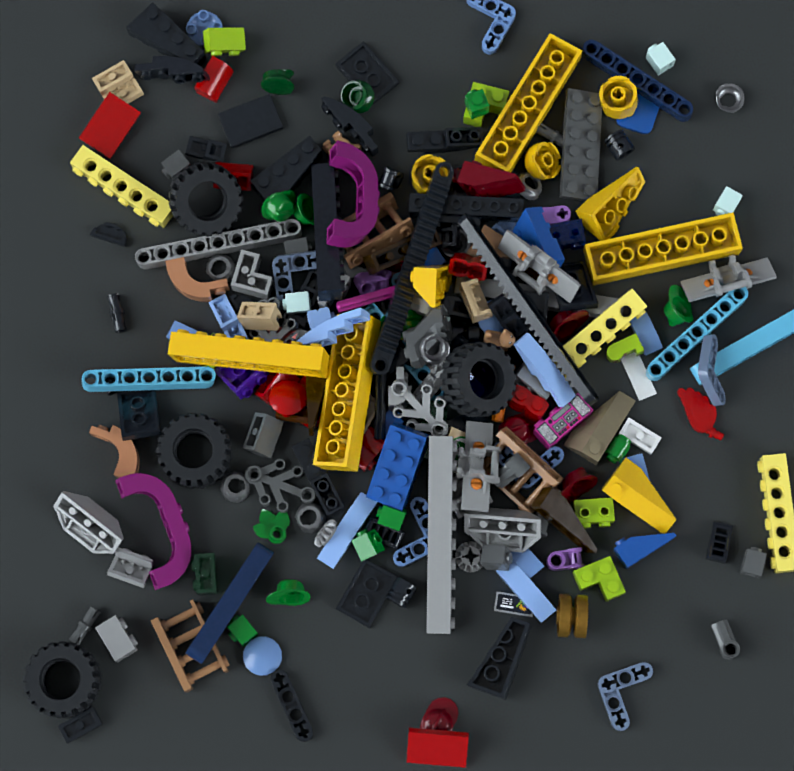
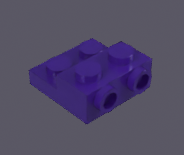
M217 367L214 370L215 374L241 400L244 397H250L253 389L258 384H264L269 375L268 372L225 367Z

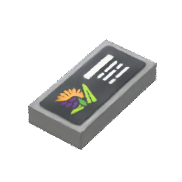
M496 592L494 612L533 617V613L516 594Z

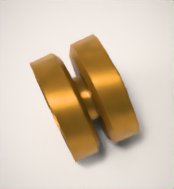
M559 594L556 611L558 637H568L571 632V625H573L575 638H586L588 595H577L574 607H572V597L570 594Z

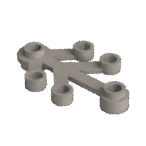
M396 379L391 386L392 393L395 396H403L414 409H405L402 405L395 406L393 409L394 417L424 418L428 423H418L415 419H409L406 426L410 427L409 423H413L415 425L413 429L427 431L433 436H446L449 426L443 420L444 407L446 405L444 396H437L435 398L436 418H434L430 413L433 384L431 382H424L422 384L421 392L423 393V399L421 404L407 389V383L402 379ZM397 384H402L403 388H398ZM429 386L431 390L427 391L424 387ZM442 400L444 404L440 405L437 401ZM400 409L402 413L398 414L396 410ZM439 425V426H441L443 429L438 430V429L436 428V426Z

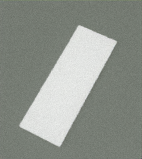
M635 352L623 357L621 361L639 401L657 394L651 380L646 376V368L640 355L636 356Z

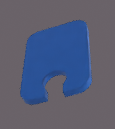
M640 78L633 79V82L636 84L643 82ZM652 88L651 94H656L658 90ZM637 93L638 105L634 114L624 119H616V122L620 127L641 134H648L653 128L659 107Z

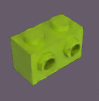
M207 28L203 31L204 52L211 53V56H222V53H229V56H239L241 52L246 50L244 28Z
M613 498L573 501V511L584 529L591 528V525L599 524V527H610V523H614Z

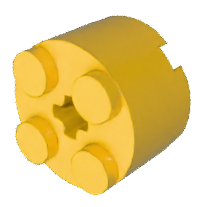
M613 76L603 83L600 88V103L607 117L624 119L634 114L638 105L636 86L630 79L624 76Z
M427 154L415 161L411 176L412 185L418 193L426 194L431 180L430 177H427V174L432 176L434 168L439 163L445 162L443 158ZM441 167L439 169L440 175L447 177L448 170Z

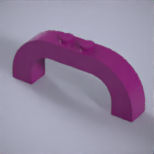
M337 140L330 149L329 166L345 170L355 180L357 188L356 221L346 222L334 219L327 228V245L352 247L363 241L375 226L380 210L378 206L380 196L378 176L374 165L361 150L349 143Z
M135 473L116 479L115 482L121 498L134 494H144L152 498L156 503L172 546V553L169 561L164 566L149 571V575L155 590L172 584L185 572L191 557V542L188 535L189 526L186 521H183L181 516L183 510L180 503L176 502L169 487L154 476Z

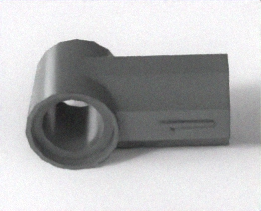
M518 452L505 462L504 466L499 468L498 477H500V483L495 485L503 489L516 477L519 478L526 473L531 466Z
M728 620L712 624L711 628L719 645L720 655L725 660L734 659L740 653V646L734 638ZM728 645L732 646L735 650L734 655L727 654L725 647Z

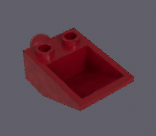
M464 161L462 169H454L452 181L458 183L468 196L500 197L525 192L526 190L517 174L483 166L478 161Z

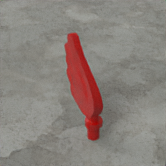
M679 388L677 394L684 406L692 428L696 432L709 434L708 437H714L721 441L724 433L717 431L713 427L717 411L716 407L710 404L709 398L702 396L698 391L695 392L692 388L687 390Z

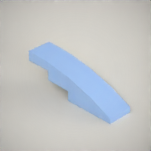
M226 294L208 302L227 337L234 338L235 335H239L250 340L237 319V314Z
M362 308L342 313L313 328L296 342H301L305 346L316 343L322 345V347L336 344L337 336L354 332L353 324L369 321L370 313Z
M525 333L513 344L531 375L537 376L544 390L551 393L558 407H564L576 396L569 383L565 381V377L556 368L555 363L551 361V358L529 333Z
M361 492L317 559L334 569L351 545V540L355 538L356 533L360 531L366 519L375 508L377 501L366 498V494Z
M513 560L509 564L508 571L495 570L540 623L556 611L554 606Z

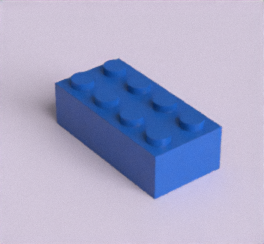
M396 422L390 424L366 498L401 511L407 507L429 442V436L431 435Z

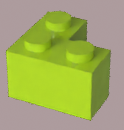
M473 82L471 90L483 89L490 105L489 112L500 114L508 102L509 91ZM466 108L463 124L482 127L485 115L471 120Z
M611 556L573 571V576L580 591L598 584L606 602L626 593Z

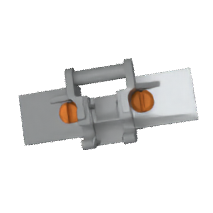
M506 230L498 249L518 264L512 275L518 276L534 288L538 295H541L546 287H549L571 303L581 284L559 268L560 265L557 264V261L536 245L530 246L516 234ZM530 267L540 275L536 281L524 271Z
M733 254L729 256L728 265L717 268L715 260L709 261L710 273L683 280L680 283L688 302L714 295L719 297L723 293L744 287L748 289L754 284L776 279L777 276L768 257L740 265L739 262H736V256Z
M466 421L465 449L463 447L458 448V468L456 474L457 478L462 479L461 510L489 512L490 483H500V477H498L499 454H501L502 448L492 446L493 423ZM485 456L491 457V475H485V470H483Z

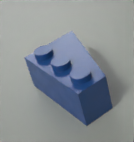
M542 206L525 208L512 232L530 246L536 245L556 260L560 268L565 258L556 238H553L549 229L551 226L543 217L542 213L544 210Z

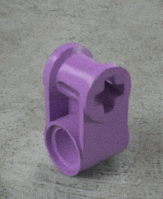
M567 206L542 207L544 210L542 213L546 222H549L551 228L564 227L569 224L571 211ZM561 213L565 216L564 219H561Z
M387 269L369 275V272H360L354 277L353 281L359 293L363 295L391 287L389 285L391 272Z
M571 548L552 552L546 559V565L552 571L582 568L585 566L582 563L581 557L583 550L582 548ZM551 557H558L561 561L560 565L554 566L551 563Z

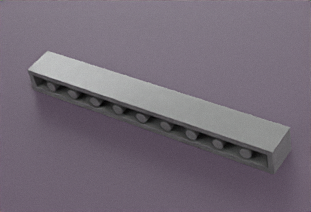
M429 436L427 633L451 634V629H455V617H451L452 609H455V598H452V590H455L456 578H452V570H456V558H452V550H456V539L452 538V531H456V519H453V511H456L457 505L456 499H453V491H457V480H453V472H457V460H453V452H457V440H454V436Z

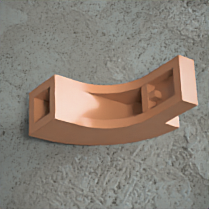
M184 257L165 261L167 272L173 285L181 294L189 299L210 302L212 301L211 294L222 295L230 290L227 278L211 282H198L192 279L188 274Z
M98 425V427L91 426L89 433L93 437L110 442L118 449L119 461L113 474L116 478L139 472L140 460L137 448L132 440H122L120 428L112 425L110 432H108L109 428Z

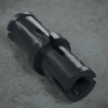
M110 294L107 296L111 310L109 313L114 322L115 333L127 331L124 319L125 311L121 306L120 294Z

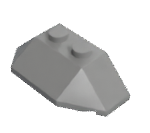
M66 491L61 492L53 507L57 511L63 530L92 553L114 554L124 539L118 520L87 496Z
M489 508V512L469 511L464 513V532L470 535L482 547L483 544L506 545L510 552L523 553L541 538V518L525 510Z

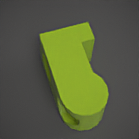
M635 333L610 345L606 356L610 362L618 363L623 357L635 352L636 356L643 354L644 348Z

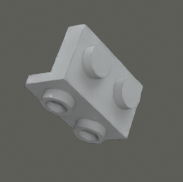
M118 547L107 575L144 588L150 576L149 571L153 570V559L146 555L136 554L127 548L122 549Z

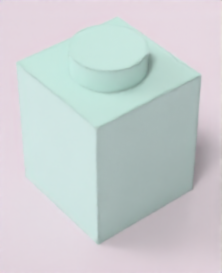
M664 42L659 45L657 43L653 44L648 48L646 59L658 76L674 66L676 59Z
M726 186L713 211L718 216L733 213L743 195Z
M308 291L286 293L285 299H282L283 309L287 310L289 315L307 313V311L312 310L310 293Z

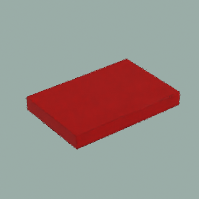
M109 92L79 139L111 160L141 115V112Z
M409 728L406 763L466 768L469 733Z

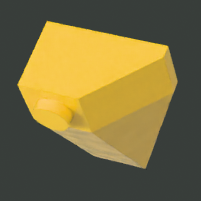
M635 167L588 198L576 210L582 225L598 240L610 239L620 227L618 224L623 216L626 217L628 206L631 201H635L645 184L639 167Z
M449 264L414 267V271H411L410 280L413 282L414 289L432 308L440 306L441 300L439 299H444V292H447L452 284V275L448 272Z
M625 457L602 487V491L662 534H666L676 521L675 516L643 470Z

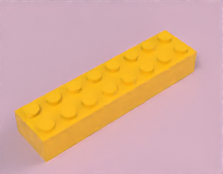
M551 33L548 35L476 152L474 161L480 162L483 166L510 173L513 171L538 127L580 61L582 50Z
M733 212L588 243L584 245L583 252L590 279L594 286L725 258L733 254L739 255L743 247Z
M371 315L369 321L353 324L354 332L337 336V343L332 344L313 465L325 470L358 472L373 377L369 364L381 326V321Z
M178 329L177 332L171 331L168 355L179 363L327 378L330 357L324 347L316 343L305 346L303 343L296 341L286 344L283 343L284 341L277 339L267 342L264 341L265 339L258 337L248 340L246 337L239 335L229 338L227 335L220 333L210 336L206 332L197 331L196 334H191L189 331Z

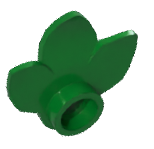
M262 509L259 516L260 524L253 526L254 532L258 537L268 539L273 544L282 543L286 538V529L290 524L287 512H279L275 516L270 511ZM278 532L280 537H274L273 533Z

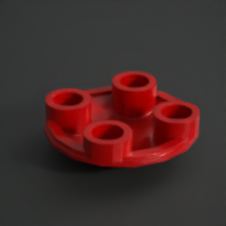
M291 380L281 381L271 389L269 402L273 410L282 414L283 417H291L300 412L307 404V392L298 382Z

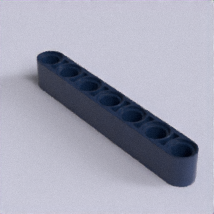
M588 40L584 43L583 56L587 61L612 77H627L636 86L638 94L677 120L686 122L691 119L693 105L688 100L596 40ZM595 48L596 52L588 53L587 49ZM610 58L612 61L610 63H604L602 59ZM619 68H625L627 72L621 74L617 70ZM640 78L643 82L636 84L633 82V79ZM650 88H656L658 92L656 94H651L648 90ZM671 98L673 103L666 104L664 99ZM686 108L689 110V113L681 114L679 110Z
M259 542L256 544L185 653L200 664L204 662L274 554L273 551Z

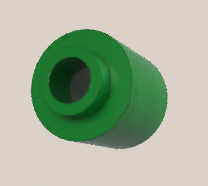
M618 434L606 449V458L614 464L617 462L621 463L631 448L630 444L632 441L626 436Z

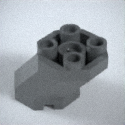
M444 304L433 308L415 327L408 328L402 332L404 342H406V348H404L405 358L410 359L412 368H423L427 363L421 356L420 344L428 335L437 333L446 342L451 344L453 340L451 322L446 318L449 315ZM435 338L429 341L426 345V352L429 355L436 354L439 350L440 342Z

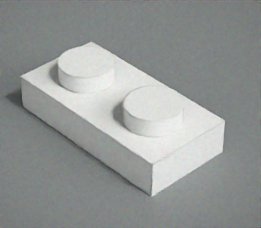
M631 418L627 419L619 434L629 438L632 444L650 455L662 438Z

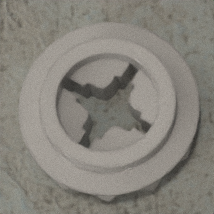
M328 520L317 533L314 541L316 546H324L332 538L337 529V522L335 520Z
M472 541L462 543L455 553L458 567L465 572L480 570L483 567L480 563L483 547L477 542ZM469 549H471L473 555H479V557L473 558L472 565H470L469 559L462 558L468 555Z

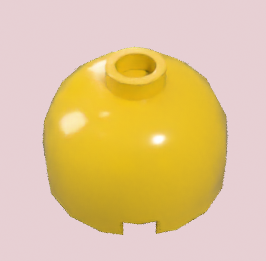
M536 143L525 154V168L536 179H551L557 176L561 169L558 159H561V156L553 143Z

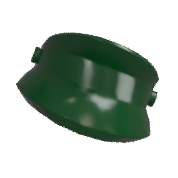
M274 69L265 72L261 81L262 89L276 95L291 94L295 87L290 80L294 75V71L290 69Z
M351 81L342 88L341 101L357 113H364L373 105L374 91L365 81Z

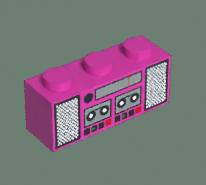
M577 393L564 407H555L549 412L550 417L546 420L543 418L534 425L533 434L548 450L590 416L593 409Z

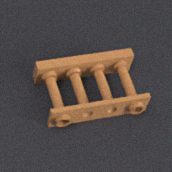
M391 192L378 199L380 210L374 227L380 235L371 240L366 236L362 241L364 244L356 249H353V247H343L347 252L344 258L350 269L364 262L363 257L393 245L413 233L414 226L410 217L403 221L395 211L398 209V206ZM356 212L343 219V221H356ZM389 214L396 225L386 230L379 219Z
M504 427L496 435L500 442L495 447H500L502 450L505 447H509L514 451L513 454L518 452L531 467L513 486L508 484L501 490L518 505L519 510L534 513L535 510L531 505L541 489L548 486L556 487L564 478L508 427ZM488 456L484 459L483 465L485 475H491V457ZM534 473H538L543 481L526 499L518 491Z
M194 600L190 601L193 608L167 621H161L158 617L151 620L186 693L193 690L192 684H194L195 680L221 667L223 672L227 673L229 672L227 667L230 666L226 656H221L215 643L211 650L214 651L218 661L192 674H186L183 667L193 659L188 655L178 656L175 649L178 648V645L196 637L205 624L202 616L204 610L200 602L196 603ZM194 615L197 616L201 624L200 626L174 639L173 637L169 638L167 631H169L170 627Z

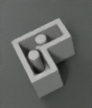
M241 249L231 288L236 292L268 300L270 299L274 280L271 276L258 273L261 263L260 254Z

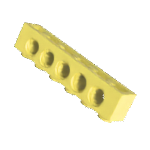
M82 145L71 160L70 164L75 174L80 177L84 175L88 178L87 181L95 187L99 185L108 196H116L125 207L129 205L134 208L133 211L137 215L148 217V221L154 226L158 227L160 225L165 228L173 217L168 200L84 145ZM96 165L95 170L88 171L89 166ZM111 175L112 177L109 181H103L104 176ZM121 185L127 186L124 191H118ZM136 195L142 196L140 201H133V198ZM151 205L158 206L155 211L148 210Z
M630 289L565 343L563 347L578 368H580L587 362L585 359L590 354L594 356L601 350L600 346L605 341L608 344L615 339L617 331L627 329L631 325L630 320L634 317L638 319L646 313L644 309L647 305L633 289ZM623 306H629L631 309V313L627 317H623L620 313ZM609 318H613L616 321V326L613 329L606 327V321ZM596 330L601 333V339L597 342L591 339V333ZM579 343H584L587 347L586 352L583 354H579L576 351V346Z
M786 453L763 455L760 461L757 462L758 472L762 473L760 489L761 492H764L765 497L762 500L763 510L767 512L765 528L769 530L770 538H767L768 549L772 550L770 567L774 569V574L794 572V511ZM769 471H775L778 478L776 480L771 479ZM772 490L779 491V499H775L772 497ZM774 509H780L783 517L777 518L774 515ZM777 528H782L785 531V537L781 538L777 535ZM780 547H784L788 551L787 557H782L779 554Z

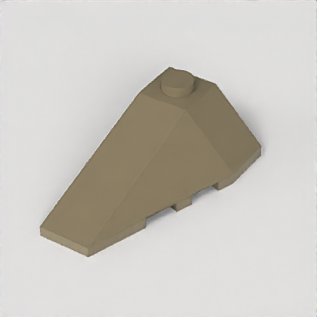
M621 391L617 392L576 426L563 446L597 465L636 400Z

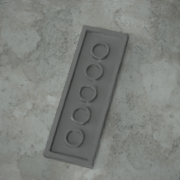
M571 88L565 90L559 198L585 202L598 192L602 121L599 93Z

